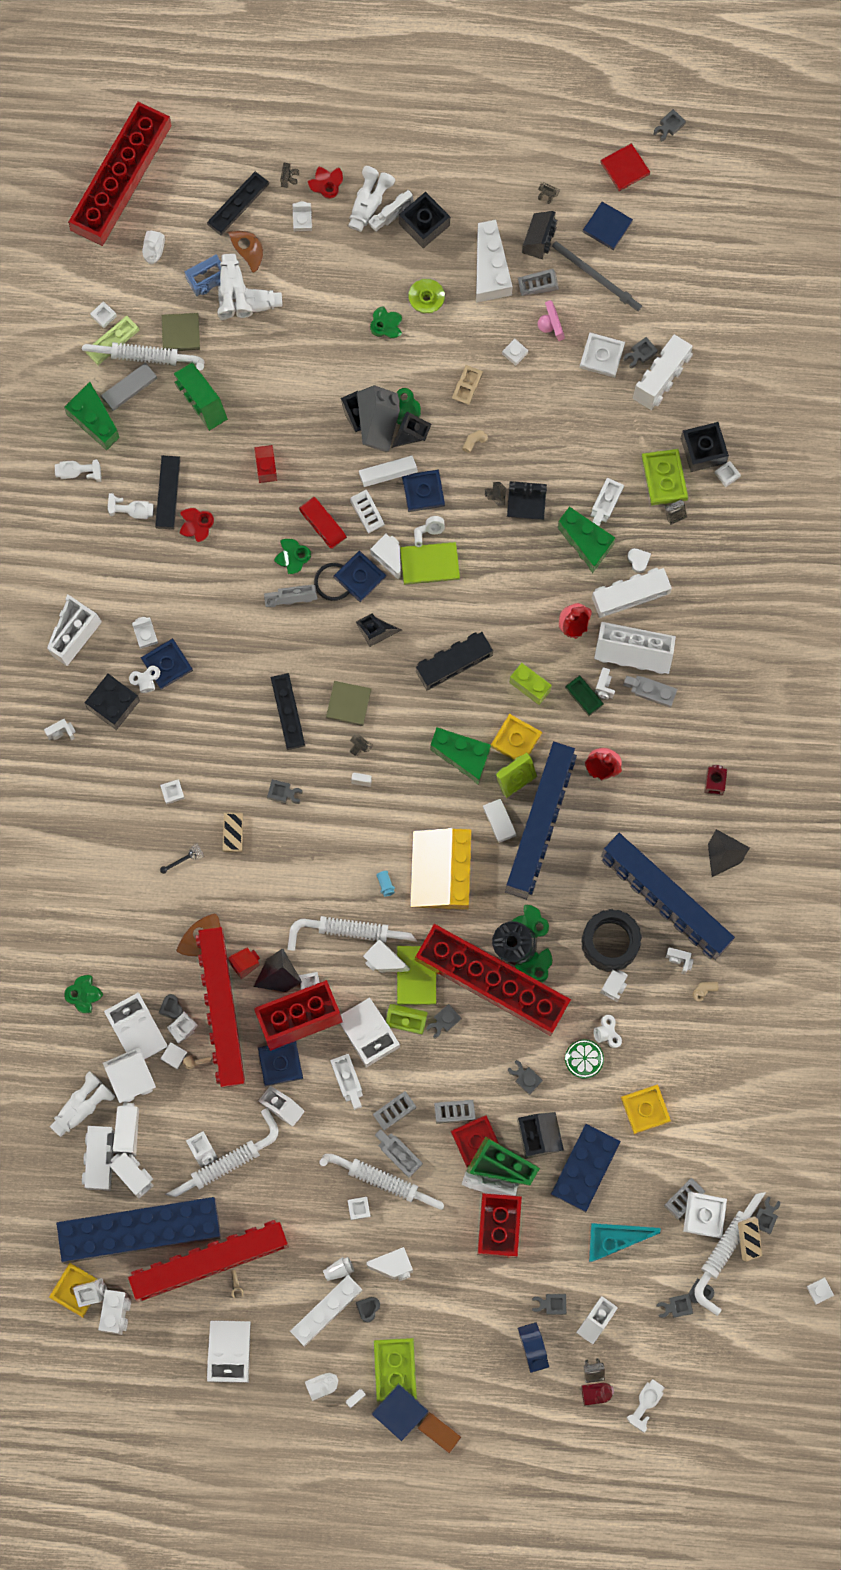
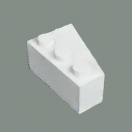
M67 594L65 606L59 615V622L57 627L54 628L47 647L51 655L66 666L69 665L101 624V620L95 612Z
M88 1126L85 1137L87 1151L84 1153L86 1172L82 1174V1184L85 1185L87 1190H111L112 1168L109 1165L112 1164L111 1159L114 1154L113 1143L115 1134L112 1127Z

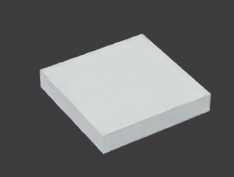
M589 333L579 368L615 378L625 342Z
M688 1192L683 1232L721 1239L727 1199Z

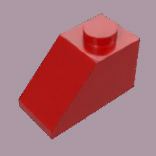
M273 445L254 447L259 483L277 481Z
M248 947L228 957L230 966L241 980L260 966L258 961L260 957L254 949L250 951Z

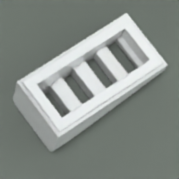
M367 490L350 498V502L368 534L385 525ZM368 505L370 506V508H368V509H366V510H364V511H361L362 508H364V507H366V506H368ZM371 512L374 513L373 515H371V516H369V517H367V518L364 517V516H366L367 514H369V513H371ZM374 519H377V520H378L377 522H375V523H373V524H371V525H368V522H370V521H372V520H374Z

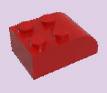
M482 1193L477 1255L506 1258L518 1257L522 1196Z

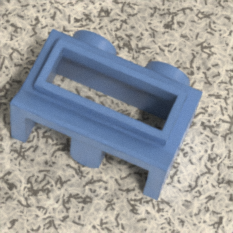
M217 254L184 271L185 278L196 297L200 294H207L215 286H221V261ZM214 266L220 270L199 283L193 278L199 274H205L208 269Z

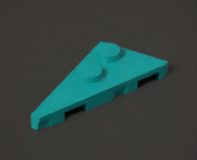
M591 1223L589 1262H594L658 1235L661 1232V1228Z

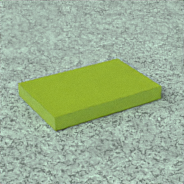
M679 449L643 453L641 457L651 506L688 501Z
M456 542L428 544L421 547H400L404 585L460 580Z
M397 946V956L410 968L408 972H397V1005H436V972L414 961L421 946Z
M414 1338L374 1340L377 1402L383 1401L398 1383L417 1399Z

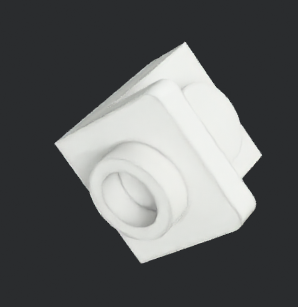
M300 201L292 204L294 232L312 231L311 203Z
M140 617L132 623L140 649L158 643L150 617Z
M604 667L601 671L595 693L600 698L613 699L615 690L606 688L609 687L612 676H609L610 669Z
M65 719L44 729L49 740L59 739L64 735V732L68 733L71 741L75 739L73 733L76 731L71 722L66 723Z
M670 947L665 957L669 958V961L672 963L680 964L684 962L682 974H686L687 970H691L694 960L690 958L691 953Z
M204 1131L186 1140L200 1167L211 1164L218 1158Z
M102 1278L73 1288L78 1306L82 1307L104 1300L107 1286Z

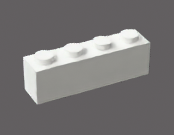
M654 568L649 570L648 574L642 576L637 574L630 577V580L624 582L619 580L614 582L613 586L607 588L602 586L595 589V592L592 594V600L599 618L669 595L672 588L664 568Z
M347 1275L290 1332L305 1347L362 1292V1289Z

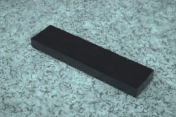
M254 171L208 220L207 225L219 235H222L269 185V181Z
M161 456L155 527L158 529H175L180 456Z
M289 673L272 676L270 678L286 749L291 750L305 747Z

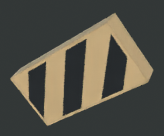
M224 813L223 852H242L243 813Z
M751 1217L738 1222L742 1260L747 1262L762 1256L758 1218Z

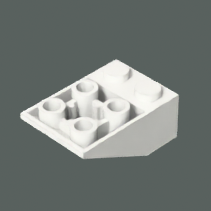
M139 992L104 1011L126 1053L140 1048L145 1060L168 1047Z
M370 998L341 1014L343 1023H340L366 1068L400 1048L399 1042Z
M210 1321L207 1382L249 1383L250 1321Z

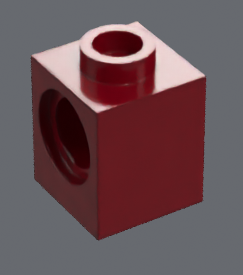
M721 765L708 766L704 793L723 795L728 769L723 768ZM711 776H719L721 782H713Z

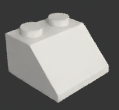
M404 1247L367 1262L368 1269L393 1280L398 1278L399 1281L410 1278V1273L413 1272Z

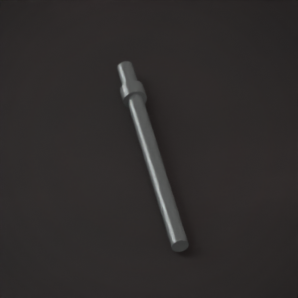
M557 241L553 243L552 247L618 296L621 302L625 305H630L638 312L641 310L642 305L635 301L631 294L627 291H622Z

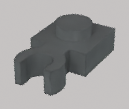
M672 109L660 120V125L662 126L656 127L653 134L663 133L660 137L662 142L667 138L668 133L673 136L685 125L686 120Z
M645 337L632 347L633 353H627L623 360L632 359L633 362L629 367L634 368L638 360L645 363L656 355L658 350Z
M272 779L267 799L286 804L288 798L293 803L300 804V799L294 798V795L296 793L302 794L303 790L300 788L291 790V784Z
M448 1004L434 1016L437 1022L429 1024L426 1030L429 1031L431 1028H436L437 1033L433 1035L435 1039L440 1036L443 1028L448 1032L462 1018Z
M516 1060L514 1063L519 1069L513 1071L509 1067L508 1072L513 1076L519 1077L515 1082L530 1095L543 1080L529 1067L524 1071L521 1062Z
M767 1197L764 1202L765 1210L759 1208L756 1214L759 1230L769 1235L778 1218L773 1212L780 1207V1201H777L774 1207L770 1206L769 1201L771 1197Z
M546 1294V1300L540 1297L532 1298V1301H539L540 1303L539 1308H532L533 1312H540L542 1309H546V1315L567 1314L566 1294Z
M689 1294L669 1298L670 1304L664 1302L656 1304V1307L663 1306L665 1308V1313L659 1314V1318H664L671 1312L673 1318L693 1314Z

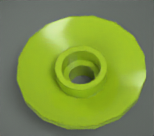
M432 279L416 281L408 292L411 306L421 313L437 311L445 300V292L442 286ZM429 297L430 300L425 301L423 298Z

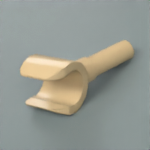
M192 1056L183 1059L186 1069H192L196 1065L211 1062V1057L195 1061Z
M232 1270L234 1287L232 1296L235 1298L234 1291L239 1289L243 1297L244 1290L239 1286L236 1270Z

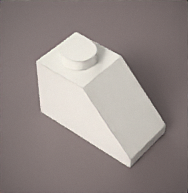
M385 534L370 549V555L393 576L399 579V542L395 537H389Z
M380 939L363 956L367 960L365 964L373 971L377 969L383 973L408 972L410 970Z
M269 1086L259 1099L262 1105L292 1127L305 1112L291 1098L272 1086Z
M601 1296L576 1333L594 1344L618 1307Z

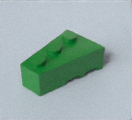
M193 362L174 373L176 378L174 383L177 389L183 391L186 401L191 403L195 413L199 415L209 431L228 420L220 397Z
M91 382L64 406L66 415L106 451L120 438L116 426Z
M570 506L558 521L557 528L569 544L574 547L579 557L584 560L593 574L614 546L616 538Z
M436 727L430 750L479 785L491 750V744Z
M485 1137L466 1171L473 1175L530 1186L540 1168Z

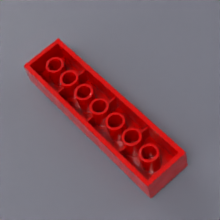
M137 101L69 219L70 231L101 246L104 245L172 126L170 116Z
M435 923L415 956L414 961L549 1036L553 1034L571 1001L570 998Z
M222 927L198 930L199 935H195L198 948H201L202 953L198 955L201 968L204 967V974H201L202 986L207 988V993L204 994L205 1005L209 1006L210 1013H206L209 1026H212L213 1032L209 1033L211 1045H215L216 1051L212 1052L213 1063L218 1065V1072H215L216 1083L220 1084L222 1088L245 1085L224 930Z
M275 1220L264 1223L265 1227L257 1229V1227L245 1230L246 1234L244 1235L233 1234L228 1236L225 1242H211L207 1244L208 1248L206 1249L195 1248L188 1251L189 1255L184 1257L181 1254L169 1258L170 1262L165 1264L160 1261L150 1265L151 1269L144 1271L141 1268L132 1271V1276H129L128 1280L135 1300L138 1302L147 1300L289 1248L281 1223H276Z

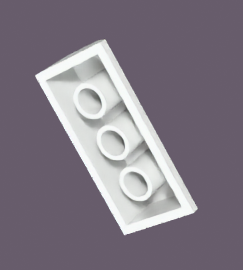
M601 622L594 659L604 663L611 662L620 666L636 667L639 670L647 669L659 674H669L676 636Z

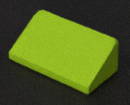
M390 1004L386 1023L391 1028L423 1035L428 1012Z

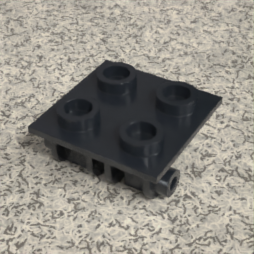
M510 481L507 517L544 520L547 484Z

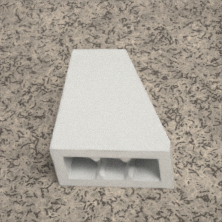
M123 1103V1106H118L113 1143V1152L116 1155L118 1153L122 1155L125 1152L127 1156L130 1154L136 1156L139 1108L134 1107V1103Z

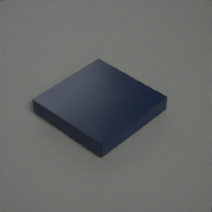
M602 201L584 227L583 233L614 251L632 224L633 219Z
M439 469L402 476L408 512L445 506Z
M359 550L334 574L333 578L361 603L387 575Z
M173 638L140 657L147 669L150 666H156L160 669L159 678L154 680L160 690L193 671Z
M296 1041L271 1051L268 1046L258 1047L265 1087L303 1079Z
M398 1383L372 1412V1415L402 1442L429 1410Z

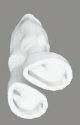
M364 166L362 170L365 182L363 187L357 192L352 215L349 218L351 221L348 227L362 232L363 227L367 226L377 207L382 203V195L385 190L392 187L395 182V178L390 174L381 173L379 176L378 171L370 166ZM378 179L377 187L371 194V190Z
M224 254L221 256V286L219 288L223 296V304L218 308V317L228 319L234 316L235 310L232 293L236 296L237 317H249L253 314V311L244 296L246 286L243 282L239 261H237L236 254Z
M218 286V298L220 307L223 304V296L221 295L219 290L220 286ZM246 288L244 296L253 312L282 307L281 292L273 293V290ZM232 293V299H236L234 293ZM233 302L234 310L236 311V302Z
M91 1071L86 1074L85 1083L82 1088L72 1093L71 1098L61 1109L58 1116L54 1118L55 1121L50 1126L60 1137L66 1131L70 1132V1129L92 1114L99 1102L102 1100L111 1101L116 1097L104 1084H101L102 1082ZM98 1087L95 1093L88 1100H85L87 1095Z

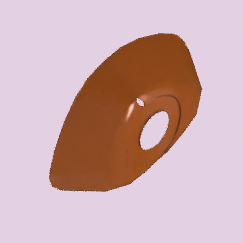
M228 231L227 233L235 250L245 259L251 271L255 273L263 258L261 242L253 233L247 231ZM242 238H247L250 241V245L246 249H242L238 245L239 240Z
M217 914L208 915L195 922L182 937L176 951L186 956L198 957V955L202 954L201 948L197 947L193 932L196 928L209 929L221 927Z

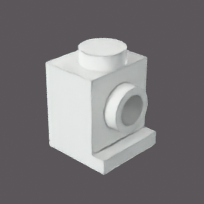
M612 970L600 993L618 1002L620 998L618 993L622 994L627 984L624 982L628 975L621 970H617V972Z

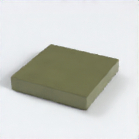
M198 313L161 315L163 350L164 348L166 350L170 348L171 351L172 349H178L177 351L200 350Z
M334 681L326 718L364 726L371 688Z

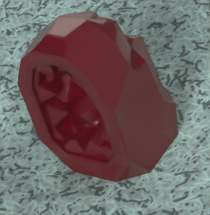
M608 1383L581 1385L584 1406L607 1403L614 1394L613 1386Z

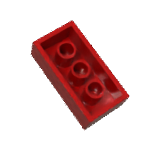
M327 980L254 1008L270 1051L343 1023Z

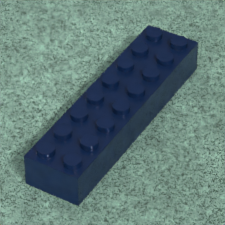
M554 741L552 743L506 884L505 893L526 900L528 895H533L536 880L533 879L534 876H539L542 862L539 861L540 859L544 860L548 844H545V842H550L554 826H551V824H556L560 808H557V805H562L566 792L563 790V787L567 788L571 773L568 771H573L577 755L574 754L575 748Z
M620 832L603 849L601 855L603 858L602 862L609 868L613 867L621 880H627L631 884L630 887L633 891L645 896V901L650 906H656L660 910L659 914L664 919H670L674 923L673 926L676 930L688 935V940L693 945H699L707 958H713L716 961L732 943L735 936Z
M215 1197L56 1222L61 1262L64 1264L221 1238Z

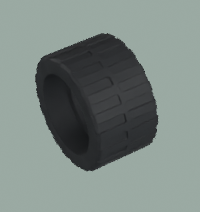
M613 909L603 910L592 916L587 922L582 935L581 947L585 958L588 959L592 966L594 965L597 969L605 970L606 972L617 971L626 968L634 961L641 946L642 934L636 920L628 913ZM608 923L616 924L628 933L629 947L620 957L609 958L603 956L595 949L593 936L601 925Z

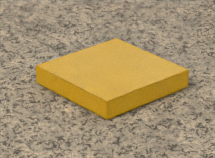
M509 714L491 743V748L515 760L526 752L530 755L542 732Z
M658 1084L621 1097L633 1134L671 1122Z
M69 1263L49 1298L84 1318L92 1304L79 1307L73 1288L78 1285L94 1282L97 1278Z

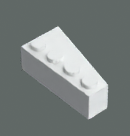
M492 220L478 223L476 303L512 296L513 286L497 222Z
M674 334L661 351V357H657L650 368L651 371L647 370L641 382L638 381L636 384L633 399L650 410L654 406L658 407L663 399L662 394L664 391L668 392L673 385V382H671L673 378H678L683 370L682 365L684 362L688 363L693 356V353H691L693 346Z

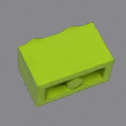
M523 663L510 676L509 683L538 705L551 692L552 685Z

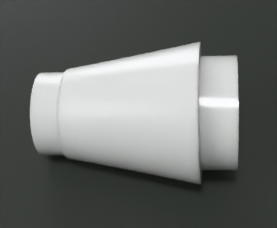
M342 1257L323 1270L327 1281L346 1277L347 1275L350 1276L354 1272L349 1257Z

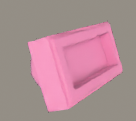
M551 300L547 301L545 305L549 315H543L539 318L538 328L544 333H550L554 329L558 341L564 340L565 336L556 308Z

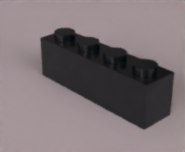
M477 632L472 633L467 637V640L463 642L458 641L452 644L451 648L445 652L441 650L434 654V657L430 660L424 659L417 664L416 674L426 691L493 656V649L483 632L478 634Z

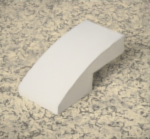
M501 799L483 805L484 812L498 843L516 836Z

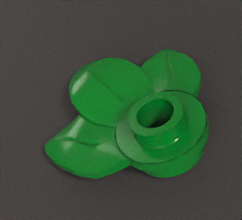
M384 306L377 308L373 313V321L370 324L371 333L377 337L385 335L389 338H397L401 336L402 332L398 326L402 321V315L398 312L388 313Z
M408 388L399 389L397 391L400 409L397 419L398 425L401 424L406 412L419 418L421 415L420 403L414 399L413 392ZM403 394H407L406 400L401 399Z
M295 539L280 540L284 551L274 558V562L280 566L287 567L288 574L298 573L301 571L303 564L311 559L310 549L300 545ZM304 553L305 557L300 558L298 555Z
M524 905V915L518 916L512 921H517L530 928L536 938L546 935L549 931V923L541 917L540 910L532 905ZM538 923L543 924V930H537L536 925Z
M548 948L540 954L536 952L530 961L516 964L515 968L543 983L547 980L549 975L548 969L553 963L552 954ZM541 971L543 974L541 977H536L535 973Z
M91 975L78 977L74 985L67 987L64 991L65 1000L69 1004L74 1005L77 1011L85 1014L92 1013L91 1003L98 1001L103 996V992L92 985L93 977ZM75 991L77 993V997H72L71 992Z

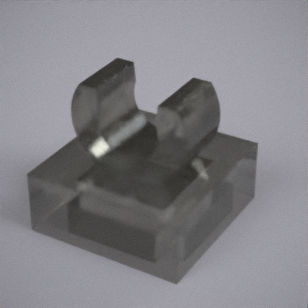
M283 162L280 178L281 187L288 188L289 182L293 185L298 184V179L292 178V176L299 175L300 173L298 169H291V163Z
M543 182L538 188L541 191L538 200H542L543 196L547 195V204H550L553 201V197L558 196L560 189Z
M493 482V489H485V497H488V500H493L498 506L505 505L506 487L501 482Z
M682 500L671 505H664L667 521L670 525L687 518L685 504Z
M355 734L350 740L355 745L349 752L354 756H358L362 751L369 752L373 745L359 734Z
M596 1358V1364L589 1365L588 1360H585V1365L583 1366L585 1383L605 1381L604 1364L600 1363L599 1358Z

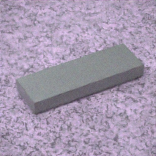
M144 363L101 396L112 411H114L155 381L157 376Z

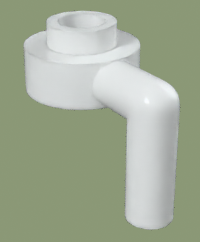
M439 516L429 517L426 520V525L415 528L416 547L423 545V533L428 532L437 535L444 531L445 524L443 518Z

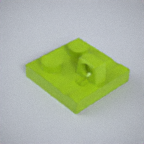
M527 752L517 757L507 767L501 768L496 774L501 791L506 798L538 777L532 759Z

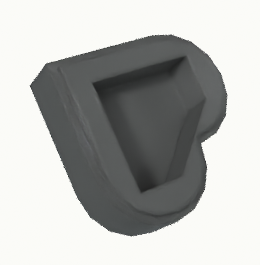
M169 994L164 998L159 1014L177 1019L183 1013V1009L179 1005L177 996Z
M698 1278L688 1293L692 1303H698L695 1297V1287L700 1281ZM708 1284L703 1291L704 1297L707 1300H711L714 1297V1289Z
M369 1297L356 1302L361 1319L367 1323L375 1319V1312L380 1309V1301L376 1297Z

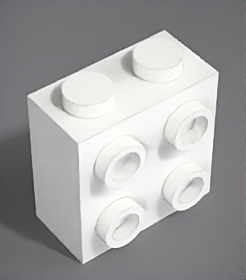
M140 1048L103 1063L119 1103L130 1102L135 1096L139 1094L146 1095L152 1092L153 1088H156Z
M125 1152L122 1155L118 1153L111 1159L112 1164L109 1166L139 1199L154 1186L151 1183L153 1178L145 1169L140 1170L138 1168L140 1163L132 1154L127 1156Z
M105 1290L99 1331L122 1335V1332L126 1331L128 1319L125 1318L126 1311H130L131 1299L128 1298L129 1295L127 1293Z

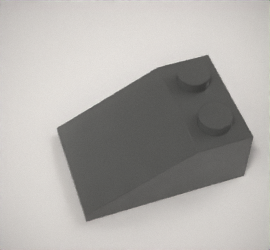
M373 385L357 392L362 444L383 452H389L400 411L398 393Z

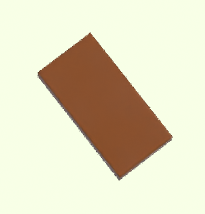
M430 1412L417 1428L448 1453L452 1451L461 1439L460 1435Z

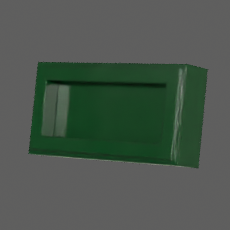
M580 675L565 686V689L588 716L604 705Z

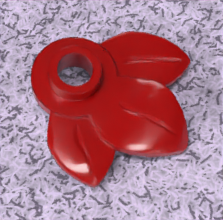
M319 166L315 173V179L308 181L309 188L313 192L321 193L327 199H332L338 195V187L343 182V173L339 167L330 173ZM327 189H332L333 191H332V192H327L326 190H327Z
M188 508L180 512V515L186 521L180 529V534L185 537L195 536L197 542L205 540L209 535V528L214 524L213 515L208 511L200 512L196 508ZM206 518L208 522L202 523V519Z

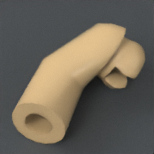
M482 430L469 434L462 450L471 453L474 444L478 441L481 443L486 442L488 435Z
M718 981L699 983L693 991V998L700 1002L704 1000L708 992L718 991Z

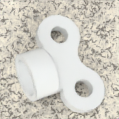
M150 666L144 673L134 671L130 674L129 681L135 686L139 685L141 693L152 692L155 690L153 680L159 678L160 669L156 666Z
M605 1015L601 1019L602 1026L594 1028V1037L598 1043L607 1041L610 1047L617 1048L621 1045L622 1039L614 1030L616 1022L613 1016Z

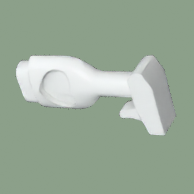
M97 459L88 465H80L76 461H62L60 464H55L56 478L70 479L77 477L82 472H93L86 475V478L101 482V467Z
M109 493L108 512L110 516H114L115 512L128 513L131 517L137 519L153 517L154 504H150L149 501H133L129 505H116V503L123 502V498H117L113 493Z
M653 1379L650 1383L647 1382L639 1395L640 1405L634 1414L627 1416L629 1423L643 1433L647 1430L646 1424L649 1417H646L643 1421L640 1418L646 1409L656 1406L664 1394L662 1393L664 1387Z

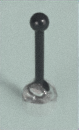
M198 843L189 848L188 855L166 867L162 866L160 872L165 874L167 870L189 858L199 860L205 857Z

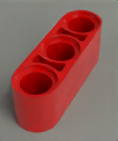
M312 497L299 507L301 514L330 549H333L347 538L344 531L317 498Z

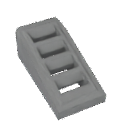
M554 269L518 278L521 296L559 290ZM547 278H551V284H548ZM540 279H543V286H541ZM532 280H536L537 287H533ZM526 281H528V283H529V288H530V289H527V290H526V285H525V282H526Z
M404 1091L375 1112L373 1116L382 1129L386 1130L415 1110L416 1105L407 1092ZM404 1099L408 1105L407 1109H405L400 1100ZM396 1103H397V1105L399 1106V1108H400L401 1111H402V1113H400V1114L398 1113V1111L396 1110V1108L393 1106V1105H395ZM390 1108L396 1117L392 1118L387 1109ZM384 1113L388 1118L389 1122L387 1124L380 1114Z
M473 1100L434 1103L436 1124L475 1120ZM464 1105H468L469 1116H465ZM456 1106H460L461 1108V1116L459 1117L457 1115ZM445 1107L446 1118H442L441 1108ZM449 1107H453L454 1117H450Z
M692 1178L664 1205L677 1220L686 1212L687 1207L677 1197L680 1195L687 1202L688 1198L682 1192L684 1190L687 1193L692 1192L688 1188L689 1185L699 1194L705 1193ZM673 1201L682 1208L681 1211L672 1204Z

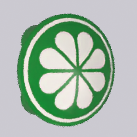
M582 1039L575 1041L568 1047L565 1054L567 1069L574 1076L582 1079L591 1078L598 1074L604 1063V1055L601 1048L591 1040Z

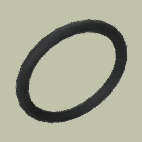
M328 563L322 566L317 571L314 578V585L316 587L317 593L322 598L330 601H338L347 597L350 594L348 591H346L341 596L330 597L321 592L318 586L319 575L324 569L328 567L342 568L344 565L340 563Z

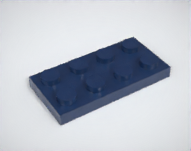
M585 1124L551 1195L586 1213L621 1141Z

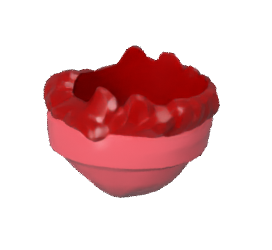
M580 603L565 607L559 616V628L564 635L575 639L582 637L583 633L588 631L587 627L592 615L591 609Z
M609 748L595 749L591 751L585 760V767L589 775L601 781L615 777L622 772L621 757Z

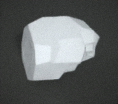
M152 230L146 231L142 249L143 257L148 264H154L160 259L165 243V235Z
M325 1373L305 1381L312 1401L331 1394L337 1389L338 1378L335 1374Z

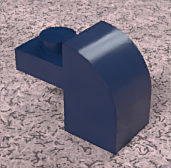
M537 1322L518 1327L519 1337L530 1373L549 1368L547 1352Z

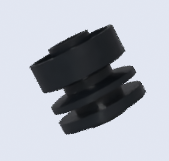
M508 921L501 924L495 930L492 937V946L495 953L502 960L513 965L523 964L530 961L535 955L537 939L534 932L524 924L517 921ZM517 939V945L512 947L513 941Z

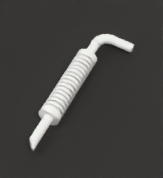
M112 342V347L90 344L82 346L83 351L111 354V359L118 358V360L121 358L124 360L125 358L126 361L128 359L132 361L133 359V361L137 360L139 362L141 360V362L144 361L145 363L146 361L148 363L150 361L152 363L156 362V364L158 362L161 364L162 362L163 365L165 363L169 365L170 363L172 366H176V361L193 362L198 370H203L205 363L198 356L177 354L178 349H172L171 351L170 348L168 350L164 348L163 350V348L159 349L157 347L155 349V347L152 348L151 346L150 348L148 346L146 348L144 346L140 347V345L138 347L135 345L134 347L133 344L131 346L127 344L126 346V344L122 345L120 343L118 345L115 342Z
M321 916L320 921L310 919L295 921L290 928L287 950L295 951L297 933L302 927L319 928V934H325V932L327 935L334 933V936L342 934V937L344 935L348 937L349 935L350 938L352 936L356 938L357 936V939L359 937L363 939L364 937L365 940L367 938L371 940L372 938L373 941L380 939L382 942H386L387 938L416 942L417 940L411 933L388 930V925L383 924L381 926L379 924L377 926V923L375 925L371 923L370 925L369 922L367 924L363 922L362 924L361 921L358 923V921L354 922V920L352 922L348 920L347 922L346 919L342 921V919L338 920V918L335 920V918L331 919L329 917L327 919V917Z
M268 1108L261 1111L270 1129V1134L266 1138L255 1144L251 1140L247 1142L246 1146L244 1144V1147L236 1148L237 1151L229 1152L230 1155L222 1156L223 1159L219 1158V1161L215 1160L216 1162H212V1165L208 1164L209 1166H205V1169L202 1167V1170L200 1171L199 1169L198 1173L195 1171L191 1174L193 1179L166 1193V1195L177 1197L195 1186L200 1190L204 1187V1184L207 1186L208 1182L209 1184L211 1181L214 1182V1179L221 1178L222 1174L225 1176L224 1173L228 1174L229 1170L232 1172L231 1169L235 1170V1167L239 1168L238 1165L246 1164L245 1161L249 1162V1159L253 1160V1157L257 1158L260 1156L258 1151L272 1144L276 1140L279 1131Z
M325 1154L320 1160V1165L326 1166L328 1162L349 1169L348 1175L352 1177L355 1175V1178L359 1177V1180L363 1179L364 1182L366 1180V1183L370 1182V1185L372 1183L374 1184L373 1186L378 1185L377 1188L381 1187L382 1190L383 1188L385 1189L384 1191L388 1190L389 1193H396L395 1196L399 1195L400 1198L403 1196L402 1199L407 1198L406 1200L412 1202L413 1198L437 1209L442 1210L444 1208V1204L441 1201L418 1192L417 1185H411L410 1182L407 1184L408 1181L403 1182V1179H396L397 1177H393L392 1174L389 1176L390 1173L385 1174V1171L382 1173V1170L378 1171V1168L375 1169L374 1166L371 1168V1165L367 1166V1163L364 1165V1162L360 1163L358 1159H354L352 1163L340 1156Z
M766 1192L755 1194L744 1213L738 1211L735 1216L736 1218L733 1219L734 1221L731 1222L727 1231L721 1237V1241L714 1248L715 1251H712V1254L708 1257L709 1261H706V1264L701 1268L704 1274L695 1287V1297L700 1305L716 1316L720 1314L722 1309L704 1297V1288L711 1277L714 1279L718 1277L719 1272H721V1269L726 1264L725 1262L732 1255L731 1252H734V1249L740 1243L738 1222L751 1218Z

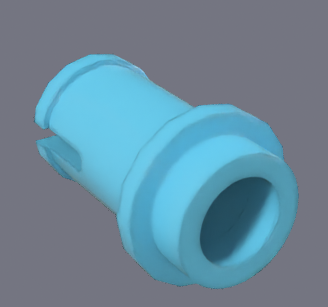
M388 871L376 874L382 889L380 891L384 897L393 895L395 893V886H392Z

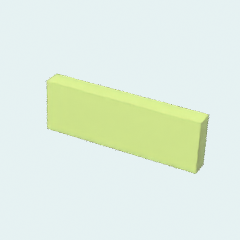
M126 316L92 345L112 347V342L118 343V345L122 343L123 345L140 330ZM86 352L97 365L101 364L111 355Z

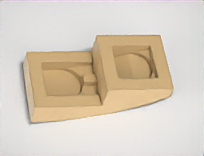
M465 365L452 399L470 405L483 371Z

